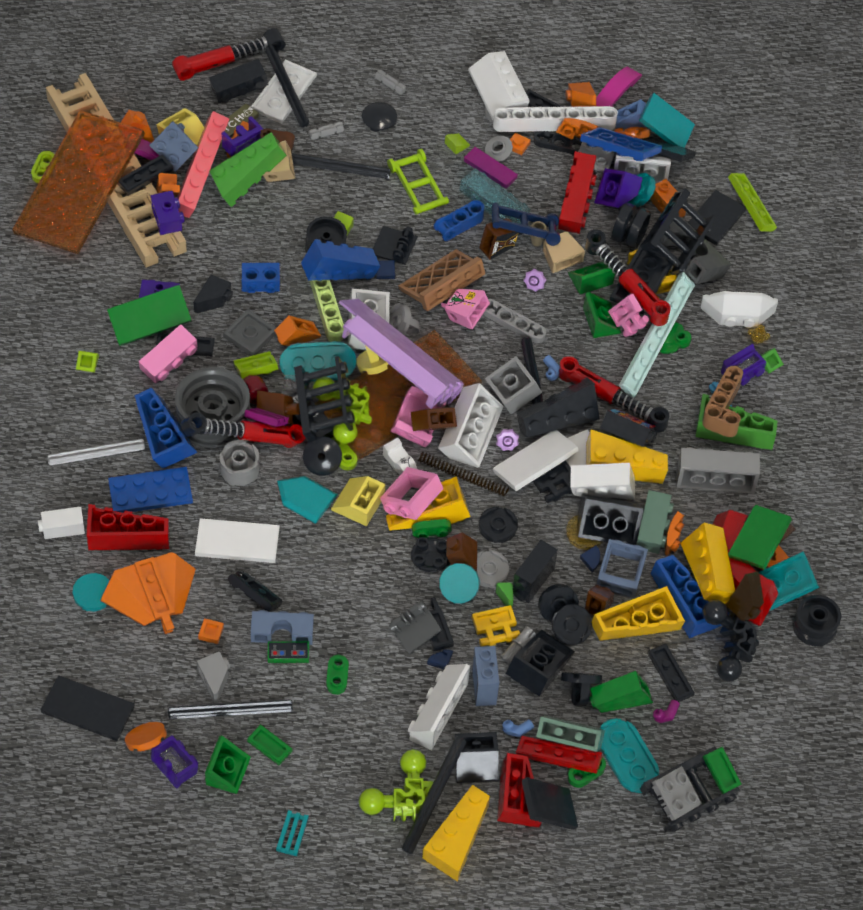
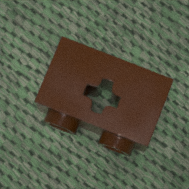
M455 407L424 409L411 412L413 431L442 430L457 427Z

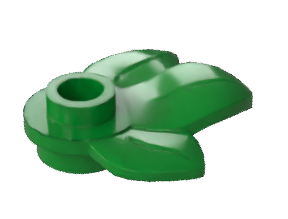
M675 322L660 352L670 354L675 353L679 348L688 347L692 340L691 334L684 330L681 324Z

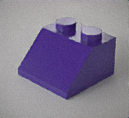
M605 168L594 203L619 208L638 195L643 178L626 171Z

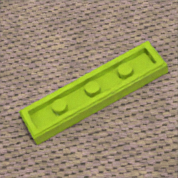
M731 173L728 178L759 230L775 231L777 228L776 224L745 173Z

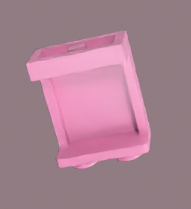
M411 386L406 392L390 432L420 446L427 447L433 438L432 433L434 430L413 431L411 412L431 409L426 405L428 395L417 386ZM445 402L441 407H439L436 404L432 409L444 408L447 402Z

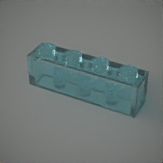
M476 168L461 180L460 192L472 201H481L484 204V210L491 215L492 204L495 202L500 206L530 213V208L525 203L520 202L512 193L504 190L498 183L489 179L485 173L480 172ZM499 214L502 220L508 218L512 222L520 224V219Z

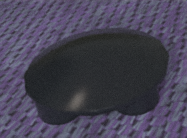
M375 102L364 108L362 120L370 127L371 131L378 132L396 125L397 113L391 105Z
M435 537L418 538L411 550L413 564L425 572H436L443 569L449 562L446 556L447 541Z

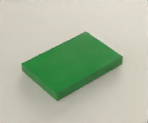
M755 505L728 553L729 557L765 570L792 521L791 517Z

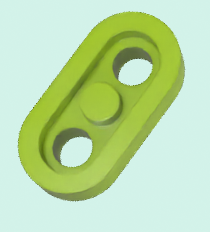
M43 151L38 155L31 170L34 182L42 184L50 179L56 165V156L53 152Z
M335 437L331 438L338 443L342 451V461L339 467L343 470L354 469L357 466V455L347 444L338 442Z

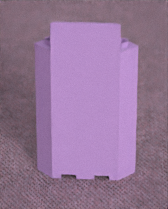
M361 300L339 301L340 305L355 316L352 320L348 319L345 322L342 337L345 339L349 334L355 336L427 394L426 405L432 409L436 404L441 407L445 402L449 405L461 393L464 385L462 381Z

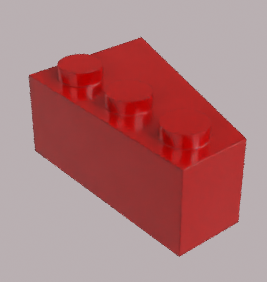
M507 753L501 763L497 821L530 827H539L542 823L530 819L522 786L524 778L534 779L528 756Z

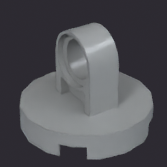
M400 303L393 305L389 310V324L403 335H418L420 331L419 322L411 318L410 308Z

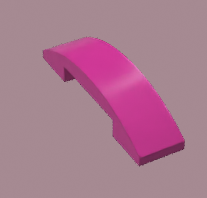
M629 67L620 70L596 97V106L613 107L630 86L633 87L642 77V74Z

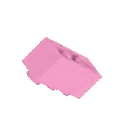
M179 325L139 361L140 370L155 384L158 381L165 380L173 368H178L187 356H191L196 352L198 347L197 339L182 325Z

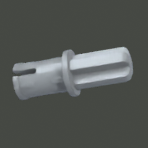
M525 626L518 637L512 639V644L502 654V659L510 664L513 657L536 633L532 632L533 630L528 626Z

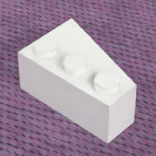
M630 463L571 465L570 488L573 495L581 497L582 494L605 498L635 500V476Z

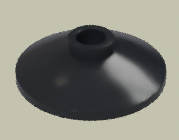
M324 436L316 437V441L308 442L305 446L303 461L306 468L313 474L319 476L329 475L340 466L342 451L338 443L333 439ZM319 453L325 454L324 460L318 458Z

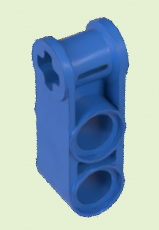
M478 200L471 201L454 212L439 218L433 227L441 233L444 241H449L458 234L483 222L484 204Z

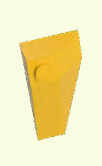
M457 476L441 482L444 489L417 520L394 514L386 515L389 530L409 529L416 522L447 519L453 524L471 517Z

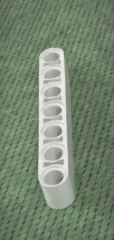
M610 106L502 107L494 111L493 128L499 132L556 131L564 118H573L598 126V128L602 127L613 130L616 127L618 111Z

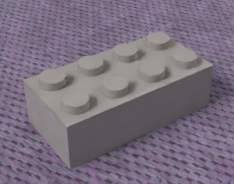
M692 447L681 448L676 469V488L754 494L760 476V454L734 452L732 450L718 451L713 449H695Z

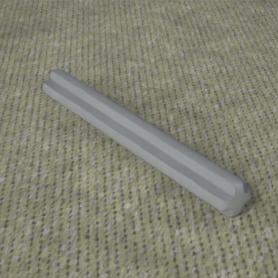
M140 438L48 454L47 458L49 465H57L144 450L145 442L144 439Z

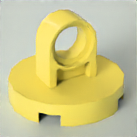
M365 345L366 351L361 353L356 360L358 370L361 373L367 371L368 375L378 374L387 370V365L389 364Z

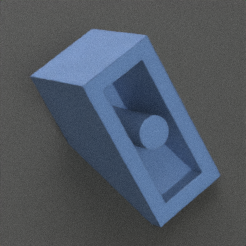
M640 99L617 110L616 128L646 127L639 121L646 103Z

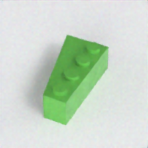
M271 132L211 169L210 173L222 197L232 207L241 195L244 196L248 192L247 189L254 183L257 184L263 174L267 171L270 172L287 155L280 142Z
M702 395L695 437L768 450L773 449L777 420L755 412L750 414L739 406H736V408L730 406L729 410L738 413L741 420L737 434L734 437H726L703 426V416L710 398L709 395Z

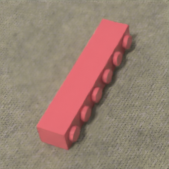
M214 111L206 121L197 145L199 148L194 152L180 193L177 196L180 203L178 210L183 212V215L188 218L196 208L222 140L221 133L225 131L229 118Z

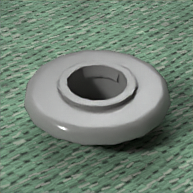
M505 136L493 137L486 144L485 153L498 162L504 161L512 153V142ZM503 145L500 151H494L496 146Z

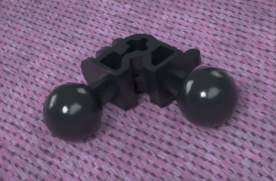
M712 599L703 606L702 615L705 621L711 625L721 624L720 634L724 637L730 635L731 641L726 642L724 645V649L729 652V655L719 660L717 663V673L722 680L733 682L742 673V664L739 660L750 663L753 660L752 655L755 654L756 646L759 645V641L756 639L757 632L754 626L746 621H742L733 612L729 616L724 602Z

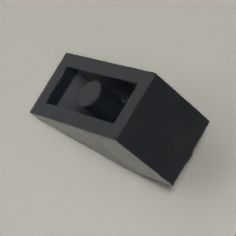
M211 274L193 302L194 312L201 313L223 307L225 302L230 301L233 295L231 282Z

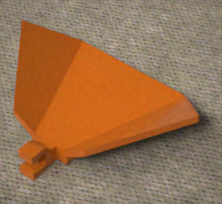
M173 552L155 558L144 559L135 562L133 565L115 570L100 601L143 626L161 619L164 633L168 634L173 632L174 629L170 616L183 613L196 569Z

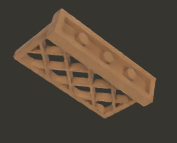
M455 249L398 286L402 292L422 303L423 309L429 311L451 297L457 289H463L485 275V270L481 258L476 257L473 259ZM456 265H458V267L449 268V266H456ZM422 284H429V286L420 287Z

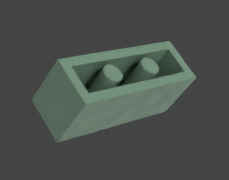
M648 490L636 545L648 549V552L659 554L660 547H665L667 536H663L664 531L669 529L670 520L667 519V515L672 514L674 503H670L672 495Z
M544 715L540 717L536 737L598 752L602 747L605 730Z

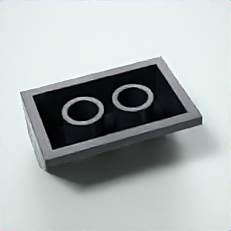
M582 494L578 510L577 537L608 542L609 539L620 540L626 544L636 545L644 508L638 503Z

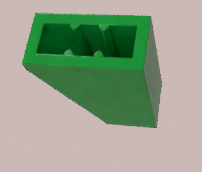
M637 671L590 688L592 696H590L593 708H597L601 713L653 703L649 686Z

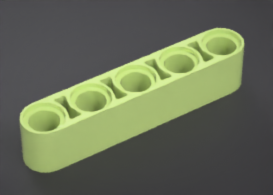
M312 280L310 285L326 337L330 342H341L343 340L344 324L330 280Z

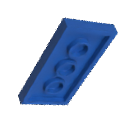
M602 127L581 134L580 139L581 142L587 143L590 147L598 146L607 152L614 151L620 156L633 157L636 161H644V159L653 157L661 153L662 149L661 145Z
M187 467L108 478L113 511L122 513L124 511L137 512L193 503Z

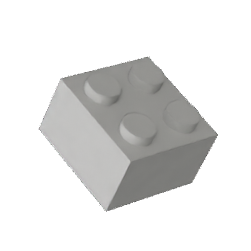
M517 356L485 378L493 392L511 415L542 393L536 381Z

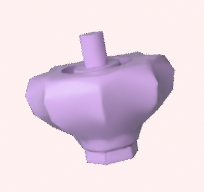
M533 269L526 272V277L523 281L526 283L527 289H532L536 292L539 289H544L546 278L543 272Z
M503 429L496 435V445L502 451H512L514 447L519 445V435L513 429Z

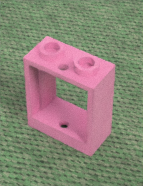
M407 467L380 497V500L388 514L417 520L444 488L437 474ZM411 487L419 489L409 501L401 500Z

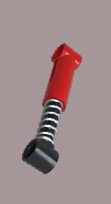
M271 28L263 34L260 40H251L249 43L244 42V45L239 44L237 47L233 46L232 48L230 45L191 57L178 56L172 61V66L178 78L184 81L192 78L196 73L233 63L236 57L241 58L242 55L247 56V54H253L255 51L258 53L259 50L266 51L265 48L273 45L277 52L282 51L286 43L279 30Z
M598 229L590 230L587 234L585 250L591 255L600 256V259L604 260L605 264H608V268L612 269V272L616 273V276L619 278L618 282L630 295L634 294L639 305L648 313L652 324L664 326L668 322L671 311L669 303L661 300L633 269H627L626 264L623 265L622 260H619L618 256L613 254L614 251L609 250L610 247L605 241L604 232Z
M567 356L561 359L559 366V377L561 380L578 384L587 377L595 383L597 397L610 404L616 402L617 406L621 405L623 409L627 408L629 412H634L635 416L639 415L641 419L643 418L647 423L657 427L655 432L666 430L670 417L666 408H648L646 404L643 405L640 401L634 400V397L630 398L628 394H623L621 388L579 365V362L574 357Z
M198 412L191 414L181 422L182 432L189 437L197 434L215 433L217 435L219 433L222 436L224 434L228 436L234 435V437L238 436L239 440L279 444L287 448H293L305 440L302 426L297 424L275 427L265 423L243 420L237 424L234 421L231 423L229 421H217L216 419L211 421Z

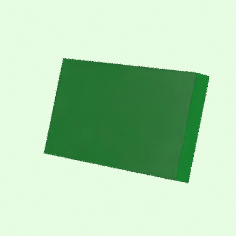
M180 285L107 309L119 346L192 322Z

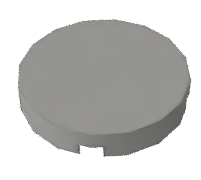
M494 550L477 553V573L481 586L496 587L497 583L506 581L509 575V565L507 558L501 553Z

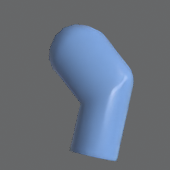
M548 355L543 359V362L548 367L546 377L548 380L554 381L559 377V365Z
M529 719L520 725H515L511 720H506L502 724L504 733L515 737H521L534 728L533 723Z

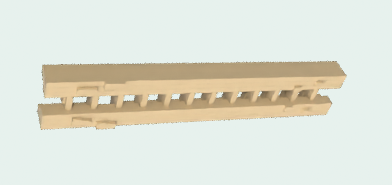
M87 74L79 75L78 82L74 83V89L65 93H61L59 89L56 90L53 85L46 87L47 100L144 266L147 268L159 263L158 256L153 247L164 243L167 244L174 257L187 252L186 240L181 231L165 235L156 233L148 237L145 236V234L158 229L151 207L150 196L158 193L152 183L136 191V193L122 197V194H125V192L114 183V181L141 167V164L133 152L125 149L126 139L122 137L120 129ZM97 126V127L92 128V129H90V130L84 131V130L89 129V128H91V127ZM104 138V140H102V141H99V142H97V143L91 144V143H93V142H95V141H98V140H101V139ZM112 151V154L104 156L102 158L99 157L102 154ZM117 164L120 165V167L107 171V168ZM141 203L144 205L134 210H130V207H133L135 205ZM146 217H151L150 220H147L140 224H138L137 222L138 220L144 219Z

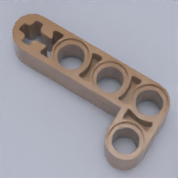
M730 366L726 369L705 408L702 421L706 429L726 437H734L737 434L741 420L738 413L729 410L740 388L743 370L738 366Z

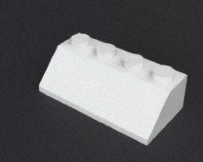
M505 51L488 53L468 69L492 120L494 119V111L497 108L528 107L529 98Z
M480 383L463 387L455 405L457 427L445 430L438 449L449 459L477 468L480 467L503 405Z
M447 665L443 672L440 671L435 680L437 684L434 688L431 687L426 696L427 702L425 705L421 704L417 712V720H413L408 728L410 741L429 750L433 749L468 685L470 665Z

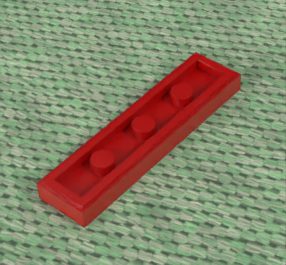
M521 736L516 750L517 755L528 756V759L596 774L602 760V752Z

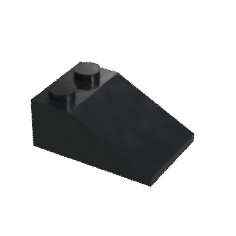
M541 629L513 657L505 674L529 689L532 693L540 696L550 686L574 655L575 651Z

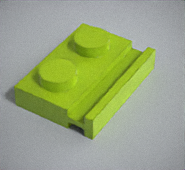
M270 351L233 360L234 366L242 379L249 375L269 374L278 370V364Z

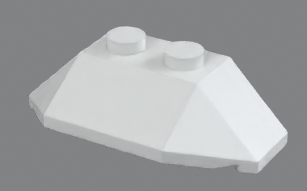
M723 291L711 295H703L701 309L720 325L751 328L759 326L775 313L778 299L763 293Z

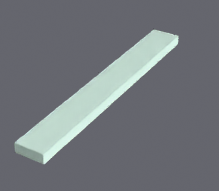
M684 272L679 273L665 299L671 306L668 322L664 326H656L654 324L650 326L619 384V387L630 398L635 397L695 286Z

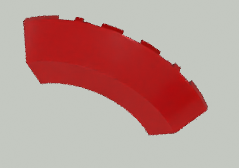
M733 510L718 514L712 524L723 528L728 553L748 518V515ZM729 557L736 590L745 574L757 571L749 564ZM760 575L764 603L760 608V614L755 619L747 620L758 626L762 625L778 596L774 581Z

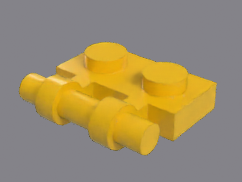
M511 605L472 614L477 635L486 634V638L479 639L481 647L487 645L496 646V643L505 641L509 643L520 634L519 630L511 631V627L517 625ZM502 629H503V632H504L503 634H499V635H494V634H493V631H498V630H502Z

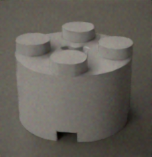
M234 440L227 443L220 453V472L223 479L229 485L243 486L250 484L258 478L260 464L259 452L256 446L250 445L244 440Z

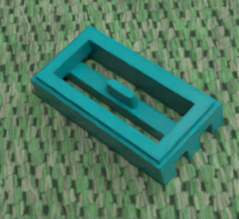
M288 810L277 844V852L293 856L298 855L309 815L302 816L301 813L296 812L294 814ZM291 818H293L294 822L290 831L286 848H283L282 846L289 827V823ZM299 820H301L302 825L298 834V838L294 850H291L290 848L295 835V831Z

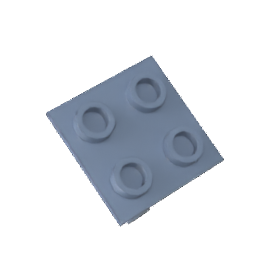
M172 121L149 146L159 156L163 154L173 165V170L176 172L199 147L184 133L185 126L182 123L176 124Z

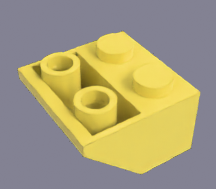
M186 108L157 124L160 135L172 121L176 124L182 123L185 126L184 133L196 145H198L204 129L197 115Z
M369 476L350 478L331 510L367 526L381 504L380 497L385 493V484Z

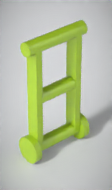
M418 149L417 154L394 161L392 158L387 160L391 173H397L415 206L413 208L415 215L449 203L448 197H443L425 164L426 155L423 149ZM418 162L426 177L408 183L400 167ZM430 184L438 199L420 205L412 189Z

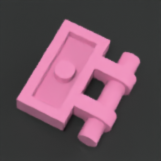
M634 294L627 296L608 311L616 326L622 325L624 328L623 335L625 337L633 336L637 333L638 329L644 328L649 321L646 315L640 317L639 312L642 311V308Z

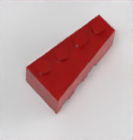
M575 151L559 218L558 230L580 234L581 227L585 228L587 217H584V213L588 214L590 203L587 201L588 199L591 200L593 195L591 185L595 186L597 175H594L596 155Z
M88 504V550L169 549L170 531L168 518L146 514L139 516L134 515L130 511L122 513L113 511V508L105 507L100 509L96 508L95 505Z

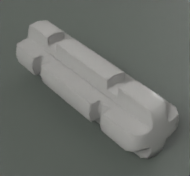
M380 69L376 72L375 78L380 82L383 81L382 83L392 90L395 89V92L402 95L406 91L404 84L399 83L398 80L386 74L383 70Z
M341 121L334 123V125L328 124L318 127V129L309 130V136L311 140L319 139V136L322 138L333 135L335 132H343L344 126Z

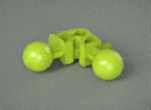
M322 377L314 382L312 389L335 382L329 377ZM355 383L353 386L350 385L348 394H350L353 406H350L355 417V423H353L354 430L349 431L345 423L336 425L333 428L335 439L343 444L351 443L356 439L358 430L355 424L360 425L361 422L371 424L372 417L369 415L370 396L367 392V387L365 386L360 389L358 383ZM339 390L315 396L321 401L331 400L332 398L341 399Z
M415 749L406 751L400 759L401 769L407 774L403 790L394 789L393 795H383L379 789H366L359 796L358 802L361 810L366 814L375 815L381 812L383 808H392L393 821H395L396 816H400L402 821L406 820V816H411L414 822L416 814L419 813L433 784V781H423V778H420V774L425 770L427 764L424 754Z

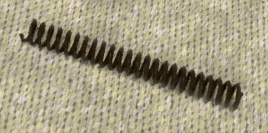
M424 452L421 453L420 458L418 459V461L420 460V463H422V462H423L424 464L427 463V466H429V465H430L431 467L434 466L435 469H436V468H437L438 470L441 469L442 472H443V471H445V473L448 472L449 475H450V474H452V476L455 475V476L459 477V479L462 478L463 481H464V480H466L467 482L470 481V483H473L474 485L477 484V486H481V488L484 487V489H487V488H488V491H489V490H491L492 492L495 491V494H496V493H498L499 495L502 494L503 497H504V496L506 495V493L509 491V487H508L507 490H506V492H505V494H504V490H505V488H506V485H504L503 490H502V492L500 493L502 484H500V487H499V489H498V491H497V487H498V484H499L498 482H497V484H496V486H495V488H494V490H493L495 481H493L492 486H491V488L489 489L490 483H491L492 480H491V479L489 480V483H488V485H487V487H486V483H487V481H488V478H486V480H485V482H484V484H483V486H482V483H483V480H484V476L482 477V480H481V482H480V484H479V479H480L481 475L478 476V479H477V481H476V483H475V479H476V477H477V473L475 474L473 480H472V476H473V474H474L473 472L471 473V476H470V478L468 479L470 470L468 471V473H467V475H466L465 478H464V476H465V473H466V469L464 470L462 476H461V472H462L463 468L460 469V472H459V474L457 475V472H458V470H459V466L457 467V469H456V471H455V473H454V469H455L456 465L453 466V469H452V471L450 472L452 463L450 464L448 470L446 471L449 462L446 463L445 468L443 469V465H444V463H445V460L442 462V465H441V467L439 468L440 463H441V459L439 460V462H438V464H437V466H436V462H437V460H438V457L435 459V462H434L433 465H432V462H433V460H434V456H432V459H431L430 463H429V459H430L431 455L428 456V459H427V461L425 462L427 453H425L424 458H423L422 461H421V459H422V456H423Z

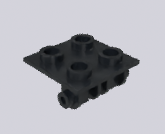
M383 226L374 244V253L377 257L394 260V262L406 265L418 236L413 235L411 227H406L403 231Z

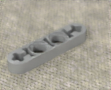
M488 299L490 304L487 308L490 306L493 308L485 310L483 313L485 317L522 337H530L534 343H542L545 340L546 329L542 325L493 299ZM507 314L510 316V319L504 320L500 316ZM518 323H524L526 327L521 329L518 328L516 325Z

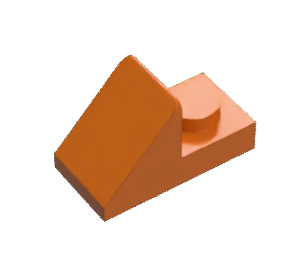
M159 173L156 186L157 193L173 191L174 197H176L180 193V185H177V175Z

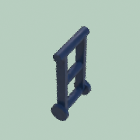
M496 202L492 204V224L494 228L500 227L544 238L547 244L551 246L560 243L561 236L556 232L559 217L556 214L551 213L544 217L500 206ZM499 214L520 219V224L502 220ZM528 221H541L549 227V231L528 226Z

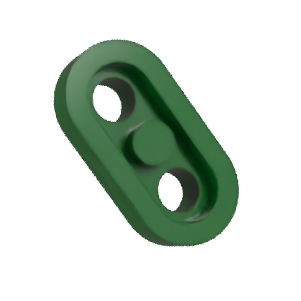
M447 519L420 521L414 523L411 527L413 536L417 538H428L429 536L436 535L438 537H446L452 531L451 522Z
M334 655L328 662L326 687L330 693L335 695L343 693L347 688L349 662L343 655ZM336 680L340 681L339 684H335L333 682Z
M602 757L597 774L570 768L568 782L576 788L584 787L604 773L606 767L605 759ZM575 776H580L582 779L576 780Z

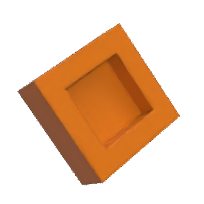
M516 132L510 139L513 145L512 151L520 155L525 152L531 143L530 139Z
M204 618L198 640L218 644L224 629V623Z

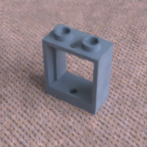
M609 539L597 585L607 587L615 594L635 599L648 549L639 545L626 544L620 540ZM611 554L639 561L634 581L605 574Z
M495 646L474 647L472 677L476 706L497 704L499 675Z

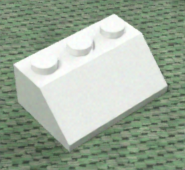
M616 152L613 170L626 171L634 175L647 173L658 183L664 179L668 180L671 159L654 155L644 159V161H636L633 157L620 156Z
M352 288L349 300H361L389 323L390 292ZM348 311V319L352 320L355 316ZM352 334L348 335V346L352 349L366 350L365 344Z

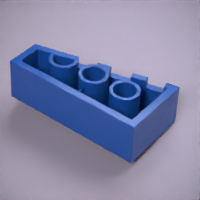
M318 239L313 241L301 262L308 281L370 279L375 276L380 268L374 250L371 248L359 246L349 248L347 244L337 246L330 241L321 243Z
M153 388L135 395L152 458L162 469L198 453L188 437L182 432L181 426L162 397Z
M674 555L655 562L650 574L659 589L668 587L685 620L682 627L689 638L722 626L721 624L711 625L705 621L702 609L708 600H704L697 581L690 576L691 573Z

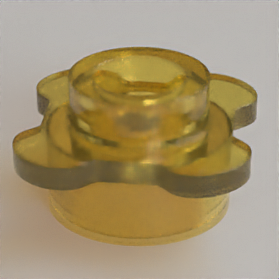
M758 325L757 328H750L748 330L751 340L756 344L770 339V334L765 331L763 325Z

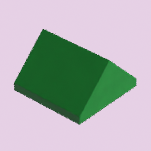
M598 262L568 272L579 295L614 284L615 273L604 262Z
M587 292L585 293L583 310L593 338L622 333L620 327L616 326L608 312L613 308L611 302Z
M219 736L205 771L206 785L237 794L251 757L224 736Z

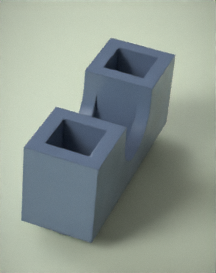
M252 611L251 642H271L272 635L276 630L285 629L291 633L292 641H309V645H312L314 614L307 612Z

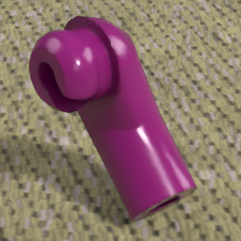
M671 700L667 710H654V720L658 723L672 721L680 703L676 700Z

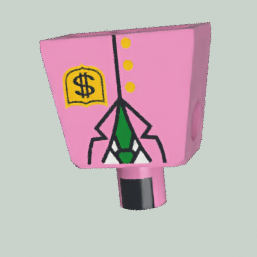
M457 289L451 298L441 302V306L445 308L451 321L472 330L490 304L485 291Z

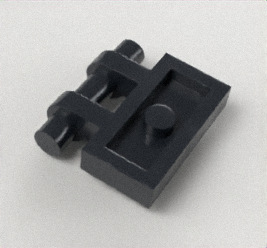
M565 460L532 481L540 493L548 490L550 494L544 496L547 503L553 500L556 502L568 493L572 494L570 488L571 467ZM563 483L564 487L557 490L555 486Z

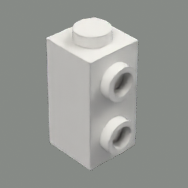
M81 507L41 512L42 520H38L39 532H44V539L85 534Z

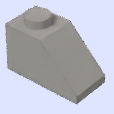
M220 651L197 660V670L214 703L219 701L229 677L228 669H230L227 658H223Z

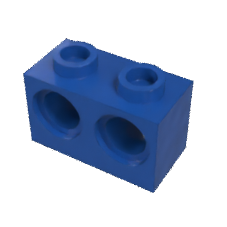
M242 263V292L273 293L280 291L279 263Z

